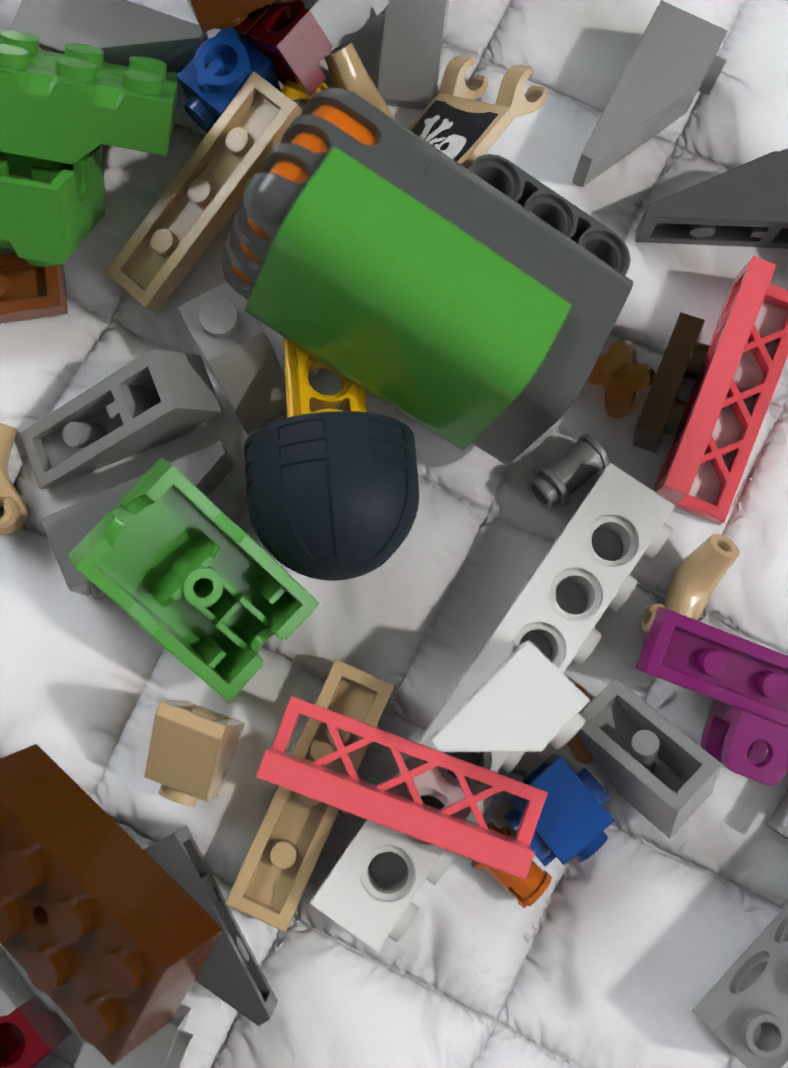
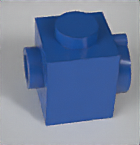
M233 28L222 29L215 37L209 38L200 45L194 59L176 76L188 100L184 105L185 111L202 130L208 133L253 71L281 92L272 60Z
M552 754L521 781L548 792L530 843V847L535 851V856L545 867L555 858L563 865L573 857L578 863L583 862L605 844L608 836L604 830L615 821L602 806L610 799V796L586 768H582L575 774L562 757ZM507 793L505 797L514 807L503 817L517 832L528 800Z

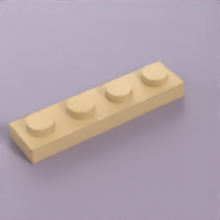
M253 71L105 273L142 306L158 314L238 208L248 181L254 174L260 172L262 163L275 145L280 144L284 132L294 119L301 115L302 109L298 104Z
M335 659L316 701V705L377 727L395 685ZM309 717L293 754L310 761H315L337 751V747L326 723ZM338 728L345 746L363 738ZM369 744L349 753L356 771L359 769ZM341 757L323 765L349 775ZM278 786L225 904L286 933L340 809Z

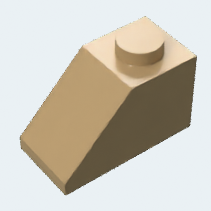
M160 701L155 713L144 778L160 783L161 787L158 794L182 805L195 807L198 799L206 802L218 796L246 723L189 701Z

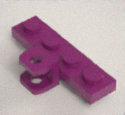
M658 607L635 668L715 699L702 732L701 747L717 761L723 763L724 767L731 772L769 786L778 783L788 770V656L669 609ZM767 749H768L767 756H766V758L762 761V759H763V757H764V755H765V753H766V751H767Z

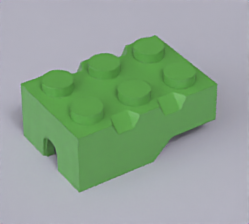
M13 30L0 31V152L74 165L101 144L167 156L171 131H173L179 88V81L176 76L179 73L167 71V64L161 60L144 56L129 57V67L106 63L103 60V50L85 44H66L64 54L46 51L39 47V38L35 35Z
M102 144L74 165L0 152V252L4 247L14 249L19 258H24L29 264L35 266L63 265L106 214Z
M162 457L67 555L75 569L125 610L151 637L228 702L238 694L263 666V659L258 655V651L263 643L273 635H276L280 640H287L320 604L247 533L215 506L177 468Z

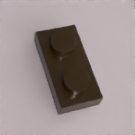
M680 312L635 426L634 446L657 453L664 435L676 437L688 406V402L678 399L686 378L698 381L710 349V345L700 342L704 319Z

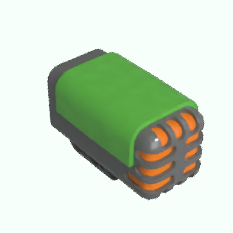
M337 87L323 88L307 101L301 115L296 117L284 132L280 144L275 145L263 161L260 172L254 174L248 181L221 255L225 281L237 293L248 299L245 312L354 384L463 451L472 443L505 465L511 463L551 428L573 404L585 385L633 287V281L625 276L631 261L629 249L625 242L608 227L514 163L499 155L486 154L479 156L469 169H466L356 93Z

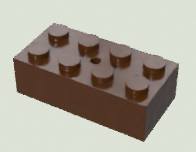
M34 744L0 758V943L28 973L33 985L38 990L46 993L73 1022L82 1039L88 1044L93 1045L114 1066L172 1020L222 933L223 928L37 744Z

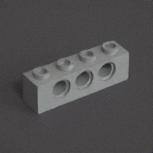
M788 904L692 1010L706 1027L747 1068H782L788 1061Z

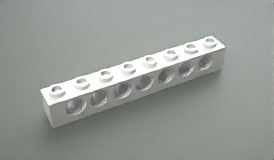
M610 462L587 491L417 743L438 750L429 741V738L519 647L520 641L526 633H539L548 639L552 648L550 661L562 673L565 672L572 660L582 665L602 637V633L594 627L606 609L609 607L617 612L637 585L638 580L630 576V573L642 555L650 560L653 559L670 536L673 528L664 522L675 505ZM607 530L619 539L621 553L617 560L608 561L595 553L592 547L594 531ZM573 581L584 589L587 602L581 614H569L558 605L556 601V588L560 582ZM480 752L481 761L479 766L494 772H498L501 768L509 774L525 752ZM410 755L404 760L408 770L426 762ZM440 766L412 778L420 796L430 795L436 797L443 803L444 807L465 798L456 776ZM398 769L394 777L401 774L400 769ZM464 776L472 794L489 786ZM405 782L388 789L413 799ZM493 795L477 802L482 816L491 804ZM470 806L452 814L477 824ZM364 819L315 891L310 904L375 952H378L388 936L395 942L401 939L419 910V907L411 902L425 880H428L433 885L438 883L450 866L456 853ZM383 852H393L401 856L408 867L405 877L393 885H384L376 881L369 868V864L375 856Z

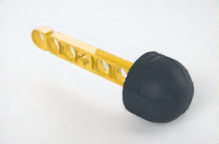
M322 82L310 96L284 85L282 93L292 101L296 99L309 100L314 94L323 88H328V86ZM282 336L287 418L261 427L252 433L244 443L246 494L250 520L263 546L277 561L298 574L320 580L337 581L356 578L383 565L400 547L413 526L419 505V481L414 433L406 424L394 418L367 413L366 396L363 388ZM315 369H329L340 378L342 390L334 395L320 394L309 384L308 374Z

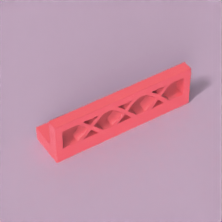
M752 256L733 282L710 341V349L698 381H695L689 395L688 406L676 437L672 439L653 488L654 492L674 504L676 508L718 525L726 520L788 357V312L781 330L761 338L754 324L763 302L788 311V290L770 284L777 265L756 256ZM775 343L770 356L765 346ZM753 352L763 377L759 386L740 393L733 378L741 357ZM755 397L751 409L748 411L744 401ZM732 406L741 425L742 432L737 442L718 449L712 432L721 410ZM734 452L727 468L722 457ZM711 462L721 484L714 504L689 495L699 466Z
M295 696L290 697L272 748L265 750L256 774L257 778L524 880H526L535 851L530 847V843L548 794L545 790ZM300 714L326 723L337 751L315 761H310L287 752ZM338 728L363 738L345 746ZM372 742L389 747L401 771V774L378 785L360 780L349 753ZM401 752L426 762L408 770ZM341 757L349 775L323 765ZM437 766L455 773L465 795V798L442 809L424 804L412 779ZM464 776L490 786L472 794ZM405 782L413 799L388 789ZM502 790L527 799L528 801L515 838L489 829L478 808L477 802ZM470 806L477 824L452 814Z

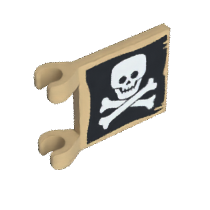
M455 56L445 69L439 93L408 129L466 169H469L479 156H483L516 117L540 109L547 100V91L541 86H531L524 95L525 82L534 74L531 66L516 65L508 69L502 79L494 105L475 100L484 94L488 87V81L485 76L474 75L470 78L467 85L465 83L466 71L474 65V59L471 56Z

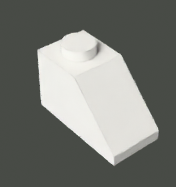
M528 640L522 643L429 738V741L440 752H541L549 743L558 750L586 722L579 712L588 704L590 699Z

